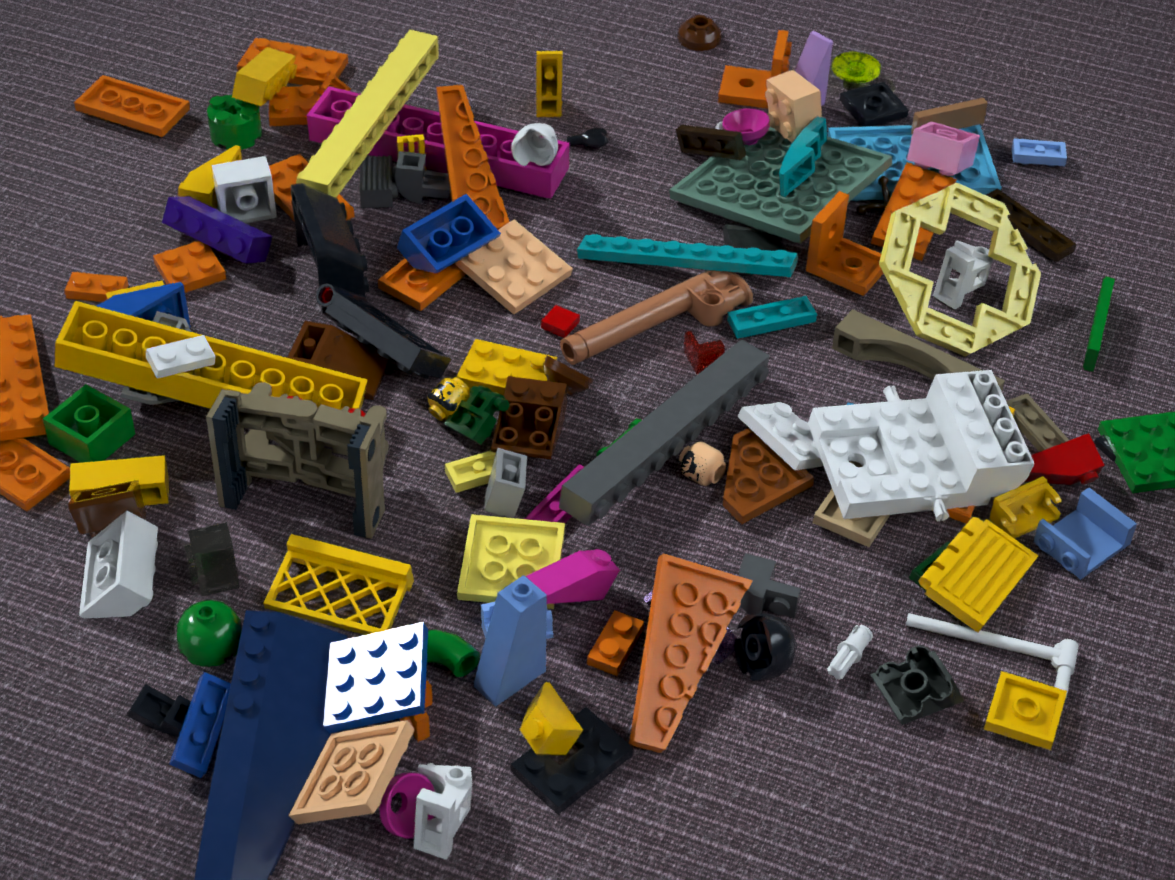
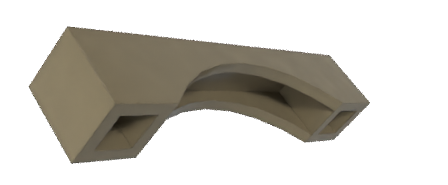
M853 309L835 327L832 349L855 360L885 361L903 365L920 372L934 380L936 374L983 371ZM995 376L1001 391H1003L1005 380Z

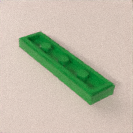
M1106 276L1103 278L1084 358L1083 370L1094 372L1115 278Z

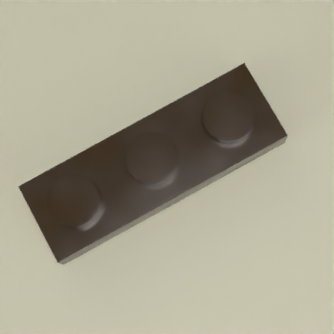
M680 125L675 129L682 153L741 160L747 156L741 132Z

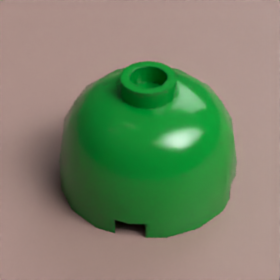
M205 600L191 605L184 611L177 624V644L180 653L187 656V661L198 666L210 667L225 663V658L232 654L234 657L237 655L242 632L240 618L234 609L221 601Z

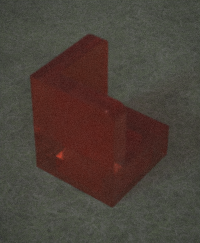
M692 331L685 332L684 353L696 374L701 373L725 353V346L721 340L699 344Z

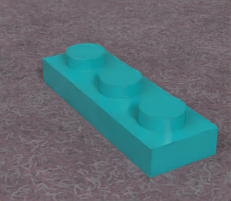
M807 296L730 311L727 316V321L737 339L814 323L817 319V313Z

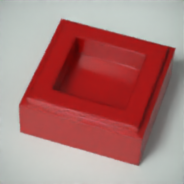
M555 305L541 320V328L565 338L579 324L580 315Z

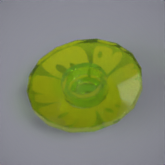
M854 51L837 55L833 59L831 68L840 79L848 82L863 83L876 79L880 75L881 65L873 56Z

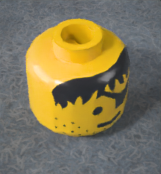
M457 377L442 379L427 396L428 403L431 406L429 412L439 421L447 420L449 415L456 411L462 400L467 402L470 397V388Z

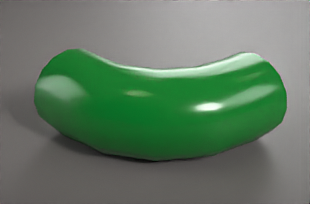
M428 630L427 663L444 665L457 677L469 674L478 665L481 655L474 646L456 634L440 630Z

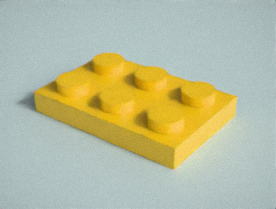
M475 339L456 377L462 380L469 388L485 386L492 392L504 395L508 376L547 381L543 369L546 355Z

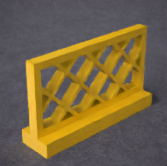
M294 534L290 535L286 543L288 551L263 603L266 609L363 635L391 629L406 591L410 592L414 583L410 564ZM293 562L306 565L308 569L307 572L293 578L288 573ZM326 571L336 574L338 579L323 586L320 585L316 577ZM312 578L317 588L300 596L295 585ZM356 579L366 582L368 587L351 594L346 585ZM342 586L347 596L330 604L325 593ZM385 587L397 589L394 597L381 602L376 593ZM292 588L296 598L285 603L275 601L278 593ZM372 594L377 605L360 611L355 601ZM320 595L322 596L326 606L316 611L306 608L305 602ZM350 603L352 604L356 612L355 615L346 619L336 616L335 610ZM380 611L382 612L385 620L381 629L367 625L365 618Z

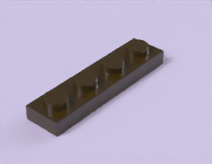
M996 189L986 194V196L1004 203L1010 213L1007 217L1014 230L1018 229L1023 240L1055 263L1075 251V242L1001 190Z

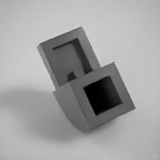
M399 151L396 165V186L402 196L418 204L422 203L423 196L448 199L450 191L448 173L425 171L426 154Z
M745 553L739 569V576L753 580L740 602L742 609L749 615L763 613V610L777 615L795 618L801 588L774 581L776 561Z

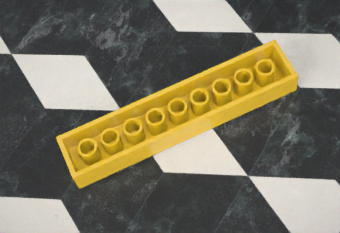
M79 301L74 302L55 342L54 367L210 409L222 389L249 394L257 383L266 382L271 385L272 397H280L283 394H287L288 396H298L303 400L313 401L317 407L323 404L339 410L345 406L361 410L367 385V379L208 336H205L216 356L215 365L157 379L146 359V349L201 336V334Z

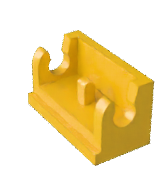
M1043 476L995 497L989 519L1015 539L1037 529L1038 523L1042 519L1048 523L1058 520L1061 513L1052 504L1051 500L1057 504L1061 502V498Z

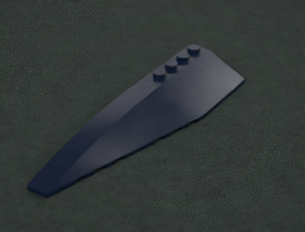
M246 610L212 776L194 880H267L269 875L273 874L294 829V820L289 817V814L331 735L324 728L330 645L333 642L348 639L347 635L281 612Z

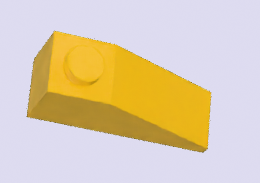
M536 51V117H562V51Z
M233 146L191 171L184 182L180 183L178 196H190L217 209L212 165L242 160L240 146Z

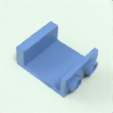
M1087 488L1081 492L1076 510L1053 526L1044 519L1039 521L1034 543L1081 580L1131 544L1137 523L1091 488Z

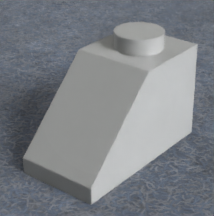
M497 448L486 490L484 511L491 512L499 517H515L525 491L527 456Z

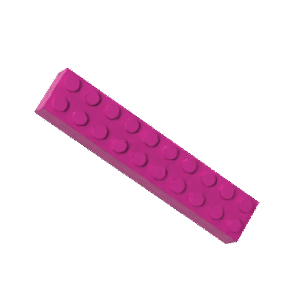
M328 86L307 114L309 140L321 144L324 140H327L334 126L339 124L345 112L352 107L357 96L361 94ZM404 104L368 155L376 157L378 155L381 157L384 155L388 157L390 155L392 156V161L397 162V137L423 134L426 169L448 173L439 112ZM474 121L477 124L491 172L494 174L496 186L551 199L569 169L570 143L558 140V151L551 164L539 166L536 163L529 162L526 166H522L516 162L511 151L512 142L519 131ZM414 142V153H419L418 142ZM403 143L404 152H409L408 143Z

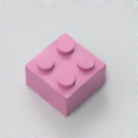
M929 122L913 130L907 160L915 162L914 165L922 169H930L932 167L939 169L940 174L954 176L973 166L980 135Z

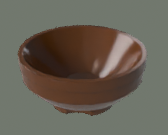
M695 15L680 25L678 41L681 45L691 50H710L720 44L721 29L712 19L705 17V15Z
M546 355L543 369L547 381L567 384V393L570 395L589 389L594 381L593 379Z

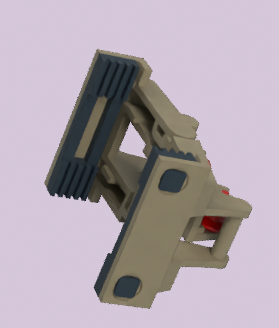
M266 382L257 383L249 394H243L239 391L221 390L206 416L220 507L237 510V505L240 504V500L243 499L245 491H247L248 486L252 482L251 476L297 482L298 479H301L309 485L356 497V507L352 513L354 535L373 538L385 512L383 468L389 444L385 440L384 422L387 418V411L383 406H372L367 414L359 408H349L348 406L341 410L323 404L317 407L313 401L303 400L298 396L283 394L280 397H272L271 385ZM244 428L250 429L246 435H244ZM274 440L279 445H271L270 441ZM324 446L333 447V453L348 455V460L332 455V450L324 448Z

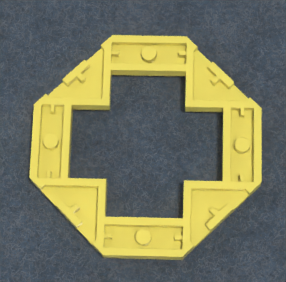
M955 183L891 214L879 265L917 337L960 355L967 356L1031 323L1041 272L1036 263H1031L1025 251L1028 247L1019 230H1014L1007 217L1010 213L1004 203L962 184ZM950 213L993 231L988 257L1011 266L1002 311L981 303L976 306L972 326L928 308L934 282L909 271L919 228L922 227L941 235L946 232Z

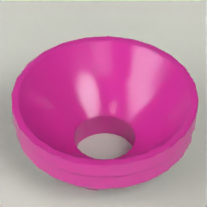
M758 109L736 110L726 115L722 121L723 130L741 132L743 143L748 146L756 144L768 132L770 124L767 113Z
M414 772L401 773L393 777L389 782L381 799L379 811L382 823L390 833L401 838H414L417 796L422 788L435 792L433 784L424 775ZM396 793H400L402 805L394 813L391 809V800ZM428 814L427 820L434 819V816Z

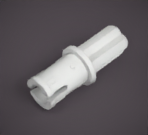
M856 625L848 638L838 645V653L827 668L829 675L834 676L838 680L843 679L852 664L858 663L862 659L864 648L873 638L869 628L864 625Z

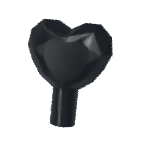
M598 127L586 130L581 135L566 136L567 142L570 143L569 146L585 145L590 148H601L609 143L607 130Z

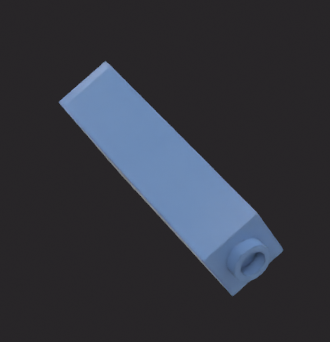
M524 575L497 594L474 680V687L495 707L546 671L547 595Z

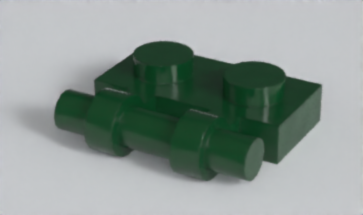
M473 386L470 389L471 396L467 402L462 400L456 411L449 415L444 424L451 430L482 445L484 440L490 436L494 425L498 421L493 417L494 413L497 411H507L510 404L502 394L492 392L485 386Z

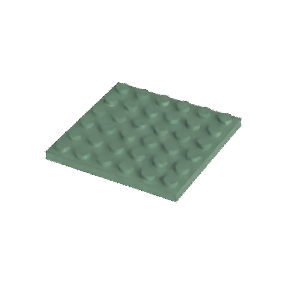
M769 125L768 132L756 144L749 146L744 144L747 156L743 159L734 160L710 157L669 190L670 199L801 244L811 234L812 220L839 191L848 194V202H850L892 166V156L827 136V142L821 146V157L815 161V172L786 197L780 196L779 171L792 142L784 138L782 134Z

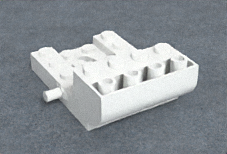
M992 370L936 374L927 397L924 399L901 400L896 387L887 386L883 393L888 402L813 408L808 421L809 429L844 519L933 510L936 520L944 521L949 517L946 509L962 508L971 505H988L991 497H996L1016 489L1028 478L1035 464ZM849 461H856L862 467H856L854 464L849 463Z

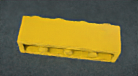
M266 47L236 73L232 98L263 106L268 100L273 98L274 94L279 93L280 89L286 86L288 81L294 79L297 71V65L294 64L296 56Z

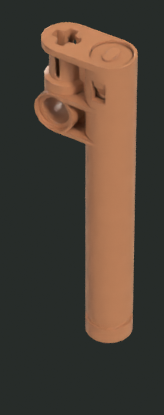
M707 270L588 326L573 335L571 334L563 338L560 342L561 351L565 359L571 365H575L686 311L705 326H717L722 322L723 316L733 311L734 307L740 304L743 306L750 305L753 301V294L747 282L737 273Z

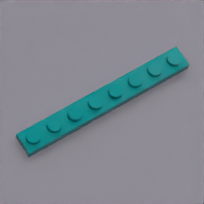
M598 234L585 235L577 248L578 259L791 277L798 263L797 253L785 250L769 251L760 250L759 248H733L729 245L710 246L703 243L686 244L679 243L678 241L627 239L623 236L603 237Z

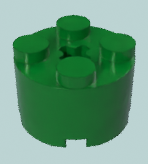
M232 94L214 96L210 99L207 116L210 137L216 146L219 147V144L226 146V150L236 145L240 146L241 150L255 145V140L258 137L259 139L262 137L258 105L232 98Z

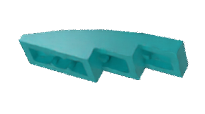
M817 116L801 131L788 149L779 171L780 196L786 197L815 172V161L821 157V146L827 142L826 118Z

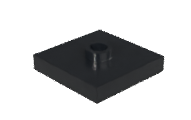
M885 82L840 93L839 100L862 127L875 126L908 117L909 109Z

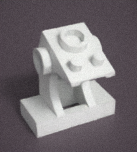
M958 240L955 241V245L946 250L933 297L953 309L960 307L965 294L985 285L993 262V258L988 257L989 249L981 246L975 247ZM952 269L960 273L959 279L949 278Z
M433 763L427 765L419 764L418 773L431 781L435 792L422 788L417 796L414 849L447 860L452 851L453 837L470 810L472 793L471 767L442 766ZM428 814L436 817L434 819L427 820Z

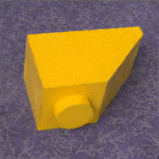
M545 682L528 706L520 727L521 733L534 752L541 755H566L583 731L550 682Z

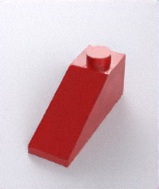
M1087 433L1031 455L1035 464L1025 481L1031 482L1044 476L1047 479V483L1072 485L1081 482L1082 485L1098 479V474L1105 465L1090 434Z

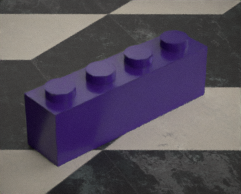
M190 196L168 197L162 223L241 262H266L273 236Z

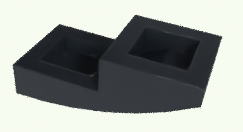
M145 684L126 716L150 728L179 738L191 701L181 695H178L176 700Z

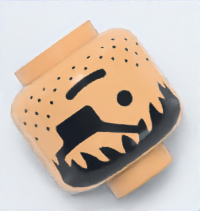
M702 441L694 443L691 447L686 446L679 457V461L682 462L681 473L701 486H707L711 483L716 484L722 478L726 469L723 454Z

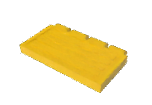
M972 517L962 528L961 532L956 535L947 548L933 562L932 566L921 576L919 584L927 590L925 592L927 597L979 633L1039 555L986 519L983 522L977 517Z

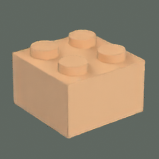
M794 70L766 79L767 90L765 97L768 102L767 115L770 119L769 125L793 143L811 121L817 116L822 117L821 91Z

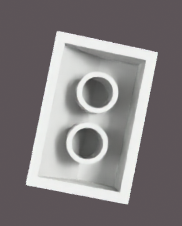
M126 510L88 542L79 611L80 617L84 619L132 616L142 607L149 605L154 594L152 586L153 576L156 571L154 564L155 553L158 547L157 526Z

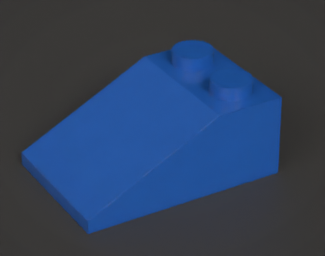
M181 282L117 294L97 305V307L153 321L157 311L185 318L189 328L191 327L184 285Z

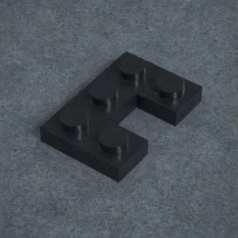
M587 707L574 715V718L583 729L574 743L579 751L564 763L558 765L548 755L536 754L532 748L511 763V773L557 815L633 756L634 748Z

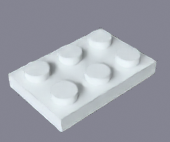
M777 402L741 408L737 417L794 470L823 466L808 423L795 415L789 405Z

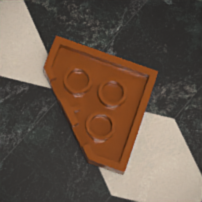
M750 428L733 435L722 506L740 524L748 522L813 486L814 477L806 469L794 470Z

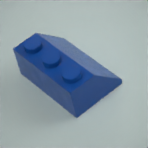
M465 194L403 229L397 249L413 268L438 273L500 237L501 233L472 199Z

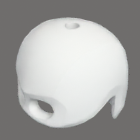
M534 123L523 127L516 134L511 146L512 155L516 162L522 166H526L529 162L536 163L539 166L551 164L558 151V140L554 129L543 123Z

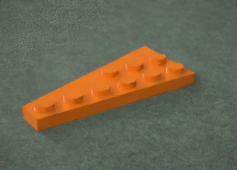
M664 553L658 557L630 733V745L658 753L666 750L683 717L682 714L689 700L693 698L702 675L708 669L727 632L726 629L733 615L737 613L741 605L740 602L753 580Z

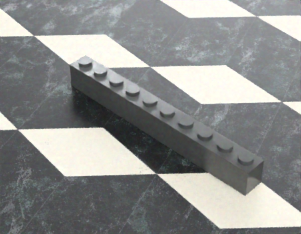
M741 339L564 483L561 489L559 508L587 526H590L598 518L602 519L614 504L622 502L633 488L641 486L653 471H659L665 461L672 455H678L685 444L690 440L694 441L708 425L712 426L718 416L724 411L728 412L731 410L735 402L741 397H746L757 383L761 384L764 382L769 373L767 366L770 355Z

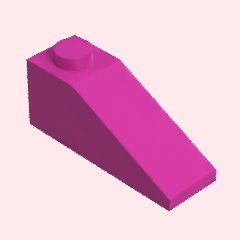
M595 549L578 551L526 577L547 595V604L596 601L605 598L620 569L611 561L608 553Z

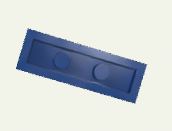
M206 672L200 676L169 765L199 778L203 777L207 771L224 720L231 683Z

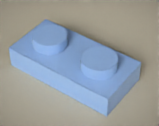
M1013 138V163L1065 166L1067 160L1065 142Z

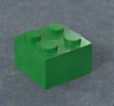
M87 384L43 418L49 445L80 463L106 460L135 435L131 409Z

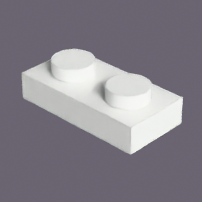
M204 335L146 349V359L157 379L215 365L216 356Z

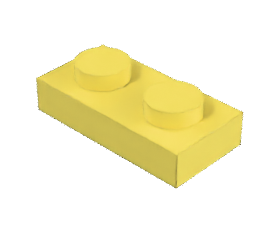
M487 451L446 463L445 473L454 491L458 493L488 484L496 452Z

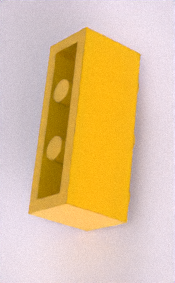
M165 455L70 464L69 485L71 499L76 492L139 480L144 506L168 504L169 475Z

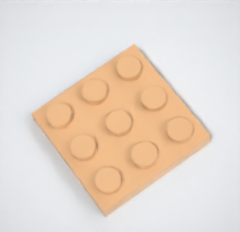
M514 219L498 229L501 233L500 237L455 262L456 266L513 315L570 277L573 270L571 266Z
M405 720L331 733L289 817L296 824L374 814L381 804V799L389 782L394 777L395 770L403 753L408 748V743L415 730L414 727Z

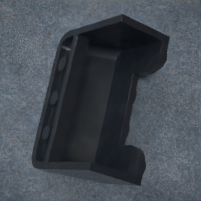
M306 184L291 185L297 246L309 245L317 267L319 287L323 284H331L365 297V293L369 292L368 280L364 276V272L368 271L367 261L364 254L360 255L358 237H353L354 231L351 220H346L347 213L344 203H339L337 198ZM321 306L322 313H326L327 307Z

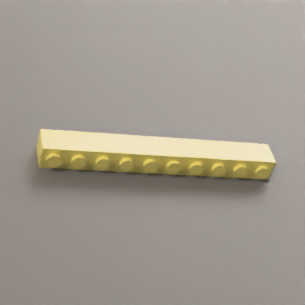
M409 30L405 37L400 39L396 49L389 54L383 66L378 68L374 78L368 81L361 95L357 96L355 103L345 112L339 124L334 126L332 133L327 140L322 142L318 152L310 158L305 169L299 172L296 184H306L337 198L439 58L438 36Z

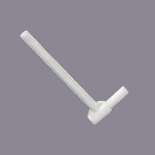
M908 613L906 626L1052 660L1051 664L1057 671L1055 687L1066 690L1068 693L1070 677L1074 673L1079 647L1076 641L1064 639L1060 643L1055 644V647H1050L982 630L977 633L970 627Z

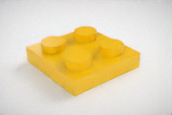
M1001 671L984 730L1051 750L1067 691Z

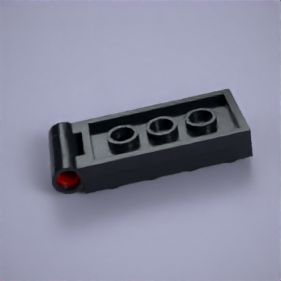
M323 284L317 290V302L321 306L327 307L325 312L338 320L336 324L338 327L349 333H352V331L357 333V340L370 347L372 345L378 348L376 353L388 360H396L398 362L397 367L412 375L414 372L425 379H428L429 376L442 378L452 358L367 302L363 295L331 284Z

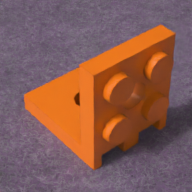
M778 31L771 71L725 65L718 95L719 103L768 109V102L765 97L767 90L766 79L789 71V57L792 48V42L788 41L789 31Z
M839 191L812 220L806 271L864 296L884 274L879 265L881 253L843 238L849 195Z

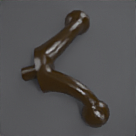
M881 176L878 179L884 201L881 204L859 205L856 209L857 214L864 215L867 210L871 209L877 210L880 213L884 212L891 197L887 188L888 178L886 176Z

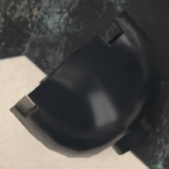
M764 613L747 615L739 622L737 629H742L741 637L735 639L734 648L741 672L743 674L749 672L751 675L750 679L753 681L767 680L784 674L791 667L797 649V643L789 625L779 617Z

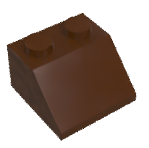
M139 480L76 492L68 503L69 511L80 535L89 533L90 537H95L126 510L144 520L147 516Z

